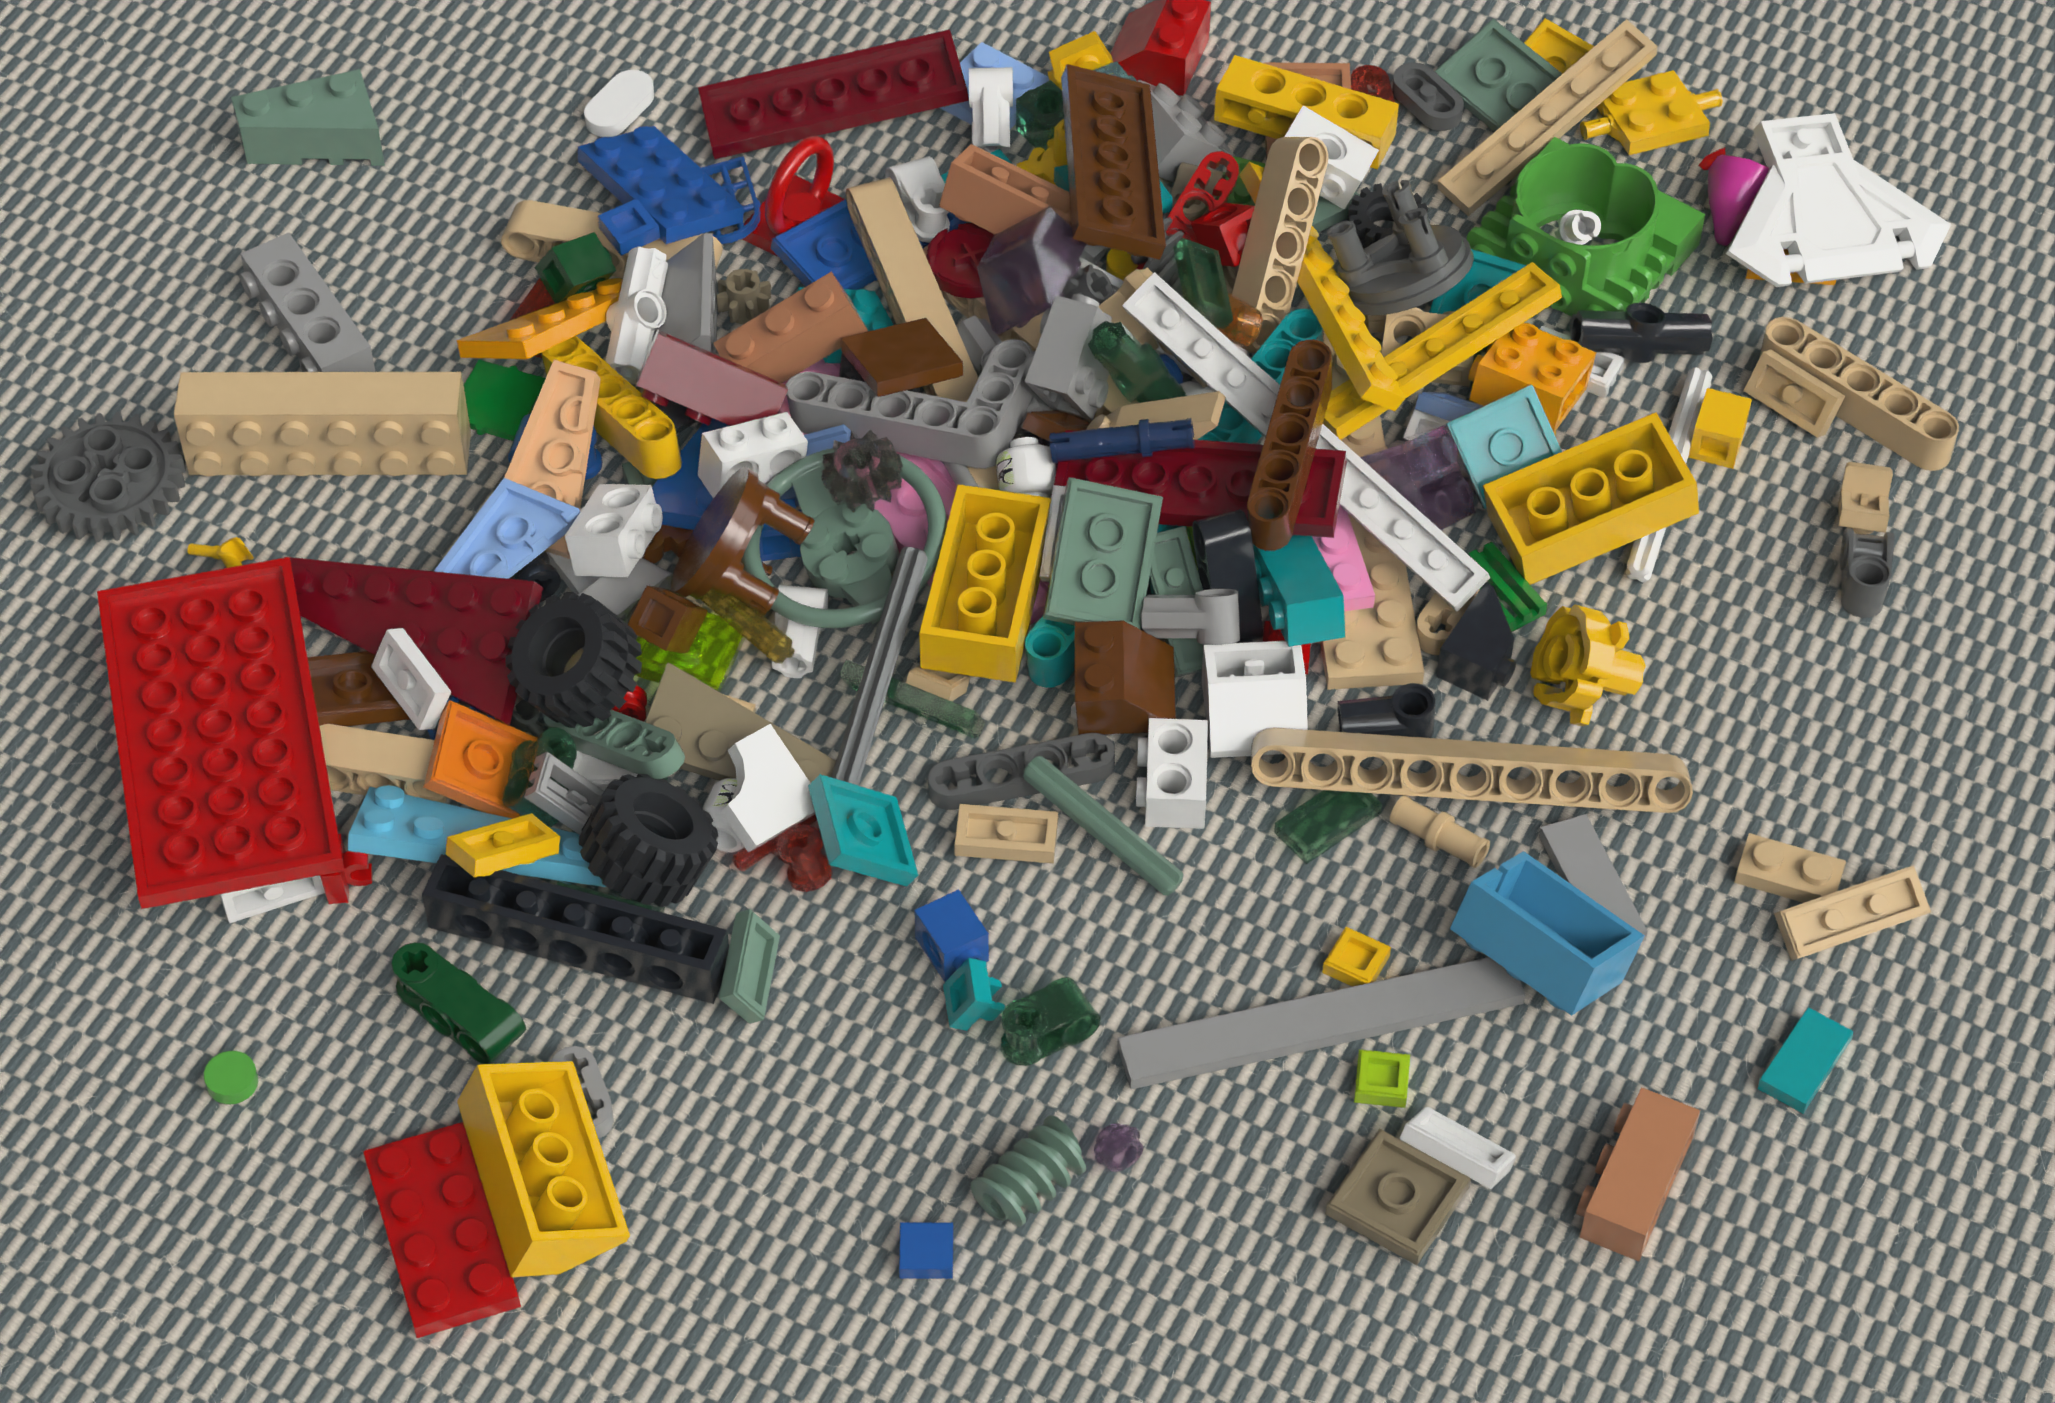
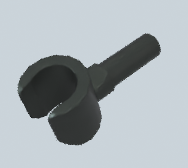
M521 700L515 708L524 719L513 710L510 726L523 732L527 730L531 735L537 737L556 757L563 752L564 747L538 721L539 710L527 701Z

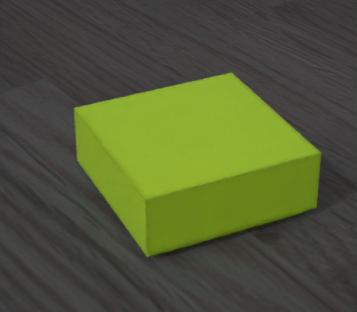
M1359 1049L1354 1103L1406 1108L1410 1055Z

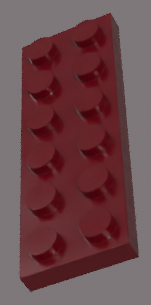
M950 29L698 87L714 160L802 140L811 136H819L969 101L966 83Z
M1066 430L1065 432H1074V430ZM1194 439V449L1153 452L1152 457H1143L1142 453L1062 461L1058 462L1054 485L1066 486L1070 477L1161 496L1163 500L1158 524L1192 527L1194 520L1239 509L1244 512L1248 520L1247 502L1263 445ZM1315 450L1292 535L1334 538L1347 465L1346 451Z

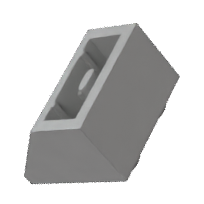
M1140 79L1138 80V82H1142V83L1149 84V83H1147V82H1145V81H1142V80H1140ZM1159 83L1157 86L1150 84L1159 177L1174 183L1178 168L1182 162L1199 166L1204 157L1212 152L1223 151L1232 157L1235 156L1224 142L1227 139L1226 134L1218 126L1204 119L1202 116L1204 108L1194 98L1187 94H1184L1181 98L1162 83Z

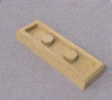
M1913 865L1776 912L1774 915L1790 959L1793 961L1929 914L1931 910Z

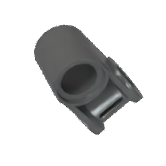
M1845 528L1840 552V570H1842L1841 603L1844 609L1853 616L1871 618L1882 611L1892 574L1894 533L1886 532L1884 536L1857 534L1853 528Z

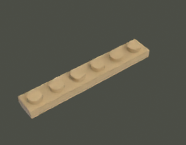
M1626 19L1438 180V190L1469 217L1519 174L1525 165L1536 157L1554 137L1561 138L1657 55L1658 46Z

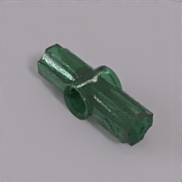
M1104 321L1093 329V336L1088 346L1095 359L1108 370L1114 383L1128 401L1132 403L1137 400L1139 403L1187 396L1183 387L1170 375L1154 348L1148 342L1141 344L1121 322L1110 323Z

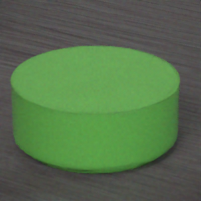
M226 1051L216 1055L208 1062L204 1070V1081L209 1095L215 1101L231 1105L241 1103L252 1096L258 1086V1074L253 1060L247 1054L239 1051Z

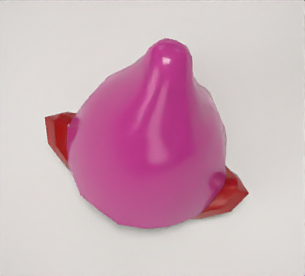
M1721 148L1705 156L1698 166L1703 171L1709 170L1708 198L1715 240L1718 244L1727 246L1735 237L1769 171V167L1750 159L1726 155L1725 148Z

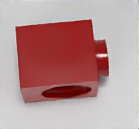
M1224 203L1191 222L1206 263L1236 267L1240 264L1255 206Z

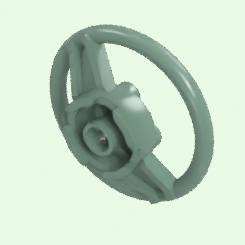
M836 447L813 453L794 462L778 473L766 485L778 492L780 497L793 486L802 513L815 520L810 533L800 546L802 560L812 585L815 588L828 589V596L847 598L849 603L855 606L844 609L815 608L798 603L779 591L771 607L772 610L796 623L818 628H846L869 622L874 624L880 620L892 582L891 574L896 568L900 553L887 519L878 510L871 508L867 501L860 498L850 500L828 469L841 465H868L885 469L904 479L917 492L925 507L928 521L927 540L923 550L928 561L918 592L924 587L936 570L947 527L944 504L937 488L931 479L913 462L891 451L875 447ZM762 525L758 526L742 557V563L744 564L745 571L774 587L766 575L760 558V537L764 526ZM851 551H856L853 554L847 555Z

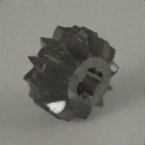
M871 429L863 438H858L857 434L851 431L849 441L843 443L834 440V452L823 454L822 463L825 469L821 471L823 484L829 490L832 500L837 505L846 503L853 513L862 504H866V507L874 512L876 501L883 500L891 503L892 494L890 490L901 488L902 478L900 473L903 471L901 457L896 453L892 442L887 437L878 439Z

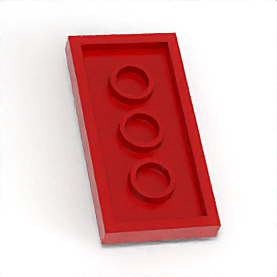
M463 1122L363 1151L416 1338L521 1307L515 1282L508 1270Z

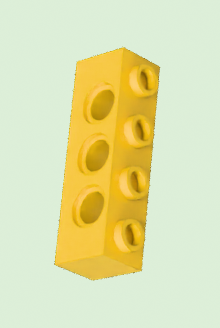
M1234 55L1216 88L1215 121L1279 139L1285 137L1302 106H1305L1378 149L1379 151L1370 168L1378 170L1396 135L1398 103Z

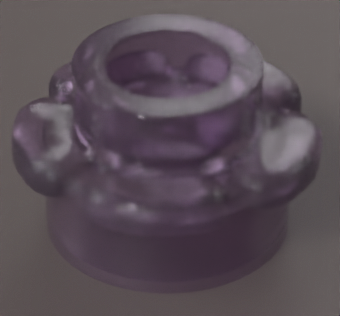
M1119 1123L1105 1127L1096 1138L1094 1147L1096 1161L1100 1164H1105L1113 1172L1122 1171L1133 1165L1143 1152V1145L1139 1140V1130L1136 1127Z

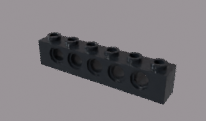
M443 854L440 855L422 893L428 927L431 929L714 1004L722 985L729 950L728 932L723 928L503 870L496 871L489 876L474 878L450 857Z

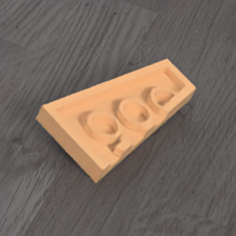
M553 360L504 478L572 505L580 510L601 380L595 371ZM565 535L546 549V552L571 559Z

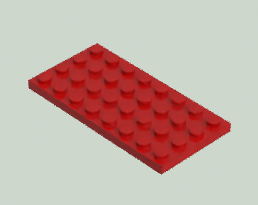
M290 557L97 591L136 887L141 909L345 871Z

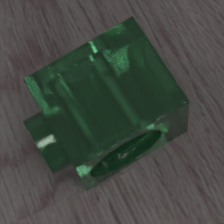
M1051 80L1035 89L1028 90L1022 96L1016 98V130L1035 148L1041 147L1046 151L1048 140L1054 138L1055 126L1064 119L1062 90Z

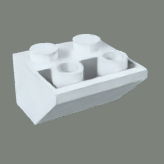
M1286 641L1204 645L1202 689L1206 720H1208V740L1211 758L1251 756L1253 739L1259 732L1268 728L1308 730L1306 676L1301 645L1289 647ZM1271 750L1265 752L1263 755H1275L1283 753H1281L1280 751Z

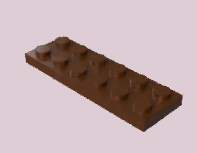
M1066 64L1061 77L1073 239L1082 241L1090 246H1104L1125 251L1133 256H1146L1160 260L1166 247L1150 84Z

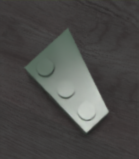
M360 69L231 97L247 164L302 165L303 159H329L330 165H344V159H370L371 166H385L378 125Z

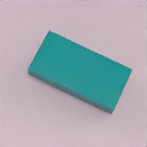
M1808 1007L1761 1077L1757 1089L1804 1114L1851 1042L1854 1031Z

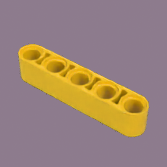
M574 336L541 352L546 377L553 360L597 373L601 380L594 418L596 432L643 475L648 478L662 479L672 476L682 467V459L673 421L650 400L642 397L640 391L579 337Z

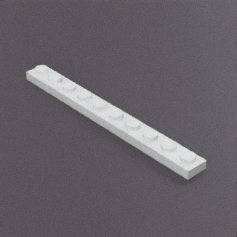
M1154 272L1122 305L1125 311L1214 392L1220 391L1226 397L1225 402L1260 434L1266 437L1280 385ZM1322 424L1316 449L1346 451L1347 465L1340 506L1458 612L1490 579L1488 572Z

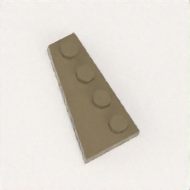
M667 663L645 722L674 734L685 755L684 763L679 769L718 781L726 778H736V767L728 750L736 742L771 724L810 783L819 774L828 777L832 776L836 760L671 663Z

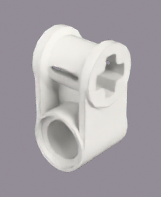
M928 156L888 167L885 172V178L890 177L893 180L918 239L922 242L930 243L938 232L948 228L949 232L950 222L947 217L949 211L939 207L945 183L933 158Z

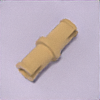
M1406 795L1399 798L1391 811L1390 822L1392 824L1399 825L1425 840V846L1431 850L1438 851L1442 849L1456 858L1467 862L1473 868H1477L1483 862L1489 851L1490 841L1456 824L1454 816L1446 812L1438 814L1418 804Z

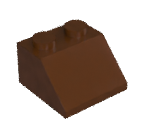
M1123 620L1075 622V705L1078 735L1086 733H1099L1102 735L1148 733L1149 718L1176 719L1174 647Z

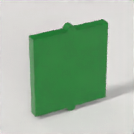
M479 359L463 385L470 429L476 430L478 435L487 433L513 441L521 419L525 415L532 413L546 378L519 371L517 366L514 365L508 368Z

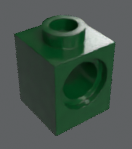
M595 232L552 247L534 267L555 304L567 300L572 295L597 289L596 285L599 282L608 280L617 271L612 263L609 251L601 244Z

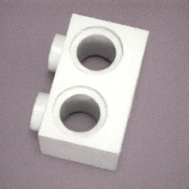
M788 412L704 432L701 439L698 477L713 499L728 479L742 467H748L756 472L759 480L767 485L782 470L806 457L808 441Z
M598 485L565 534L575 576L628 577L639 559L643 557L654 535L662 526V509L655 502L651 485Z
M1149 718L1148 738L1138 737L1137 767H1147V777H1137L1136 807H1146L1145 827L1204 829L1208 720Z

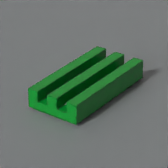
M1492 541L1484 545L1482 552L1479 553L1475 549L1468 553L1474 561L1488 572L1490 576L1488 583L1494 587L1497 597L1501 601H1505L1516 613L1517 616L1513 617L1500 602L1512 632L1546 615L1547 603Z

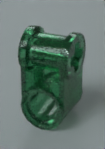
M558 727L548 728L540 734L538 740L524 741L514 748L508 782L502 797L504 806L523 816L532 813L548 827H552L559 820L524 796L526 789L533 786L529 779L531 773L538 770L534 766L537 756L548 752L573 769L577 758L575 742L569 733ZM550 777V779H552V780L555 781L557 784H559L560 786H562L563 788H565L566 790L569 791L568 788H566L565 786H563L562 784H560L558 781H556L555 779H553L552 777Z
M1062 977L1051 982L1045 988L1012 1001L1005 1007L1002 1012V1026L1005 1031L1001 1037L1002 1054L1009 1062L1015 1065L1028 1066L1035 1064L1053 1053L1088 1039L1100 1026L1101 1017L1076 982L1070 977Z

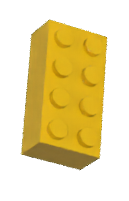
M1657 412L1483 485L1488 516L1517 571L1530 585L1699 514L1697 482Z
M957 484L919 632L920 668L1016 683L1025 639L1040 583V569L1051 498Z

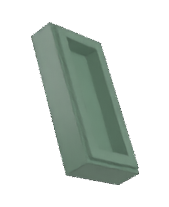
M751 909L736 913L719 999L749 1024L764 1020L780 935Z

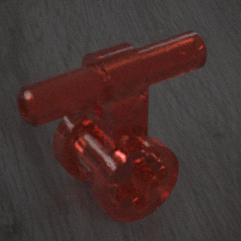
M815 814L749 853L744 847L732 857L736 868L740 871H746L772 853L789 866L787 877L791 887L802 892L814 891L823 887L829 882L833 874L827 857L821 853L823 846L821 834L816 827L811 825L817 821Z

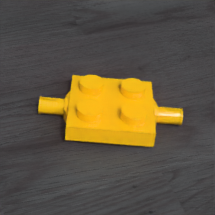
M1674 70L1627 81L1597 106L1602 115L1601 118L1580 123V132L1584 140L1605 134L1611 135V137L1621 143L1628 155L1709 136L1710 121L1703 113V110L1721 107L1723 103L1722 95L1719 89L1699 94L1691 93Z

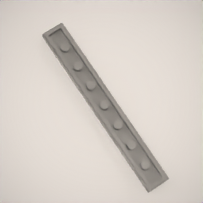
M1488 957L1118 1037L1117 1048L1130 1089H1136L1524 1004L1525 992L1520 980L1510 976L1504 967Z

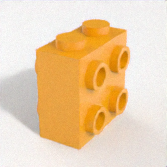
M1522 323L1489 344L1485 356L1477 355L1468 375V380L1474 382L1469 400L1485 406L1526 386L1533 385L1551 428L1555 433L1587 389L1597 352L1584 348L1575 341L1564 340L1544 332L1533 324Z

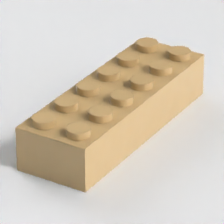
M180 372L174 418L189 475H467L471 429L461 372Z

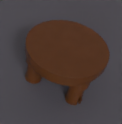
M742 467L723 485L694 528L675 567L671 580V590L682 597L690 595L695 599L702 598L710 590L723 597L729 594L764 616L767 610L769 611L774 604L779 589L775 586L772 587L744 570L742 557L758 526H762L765 523L800 545L810 533L815 520L780 500V494L761 482L756 472L748 467ZM762 562L766 575L770 576L773 567Z

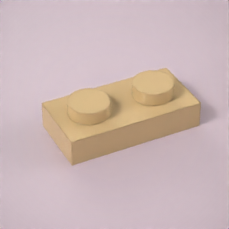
M1771 349L1762 352L1743 390L1817 438L1826 435L1845 398V395Z
M960 804L954 844L955 856L1054 864L1058 812Z
M1749 833L1734 883L1805 903L1838 891L1846 861Z

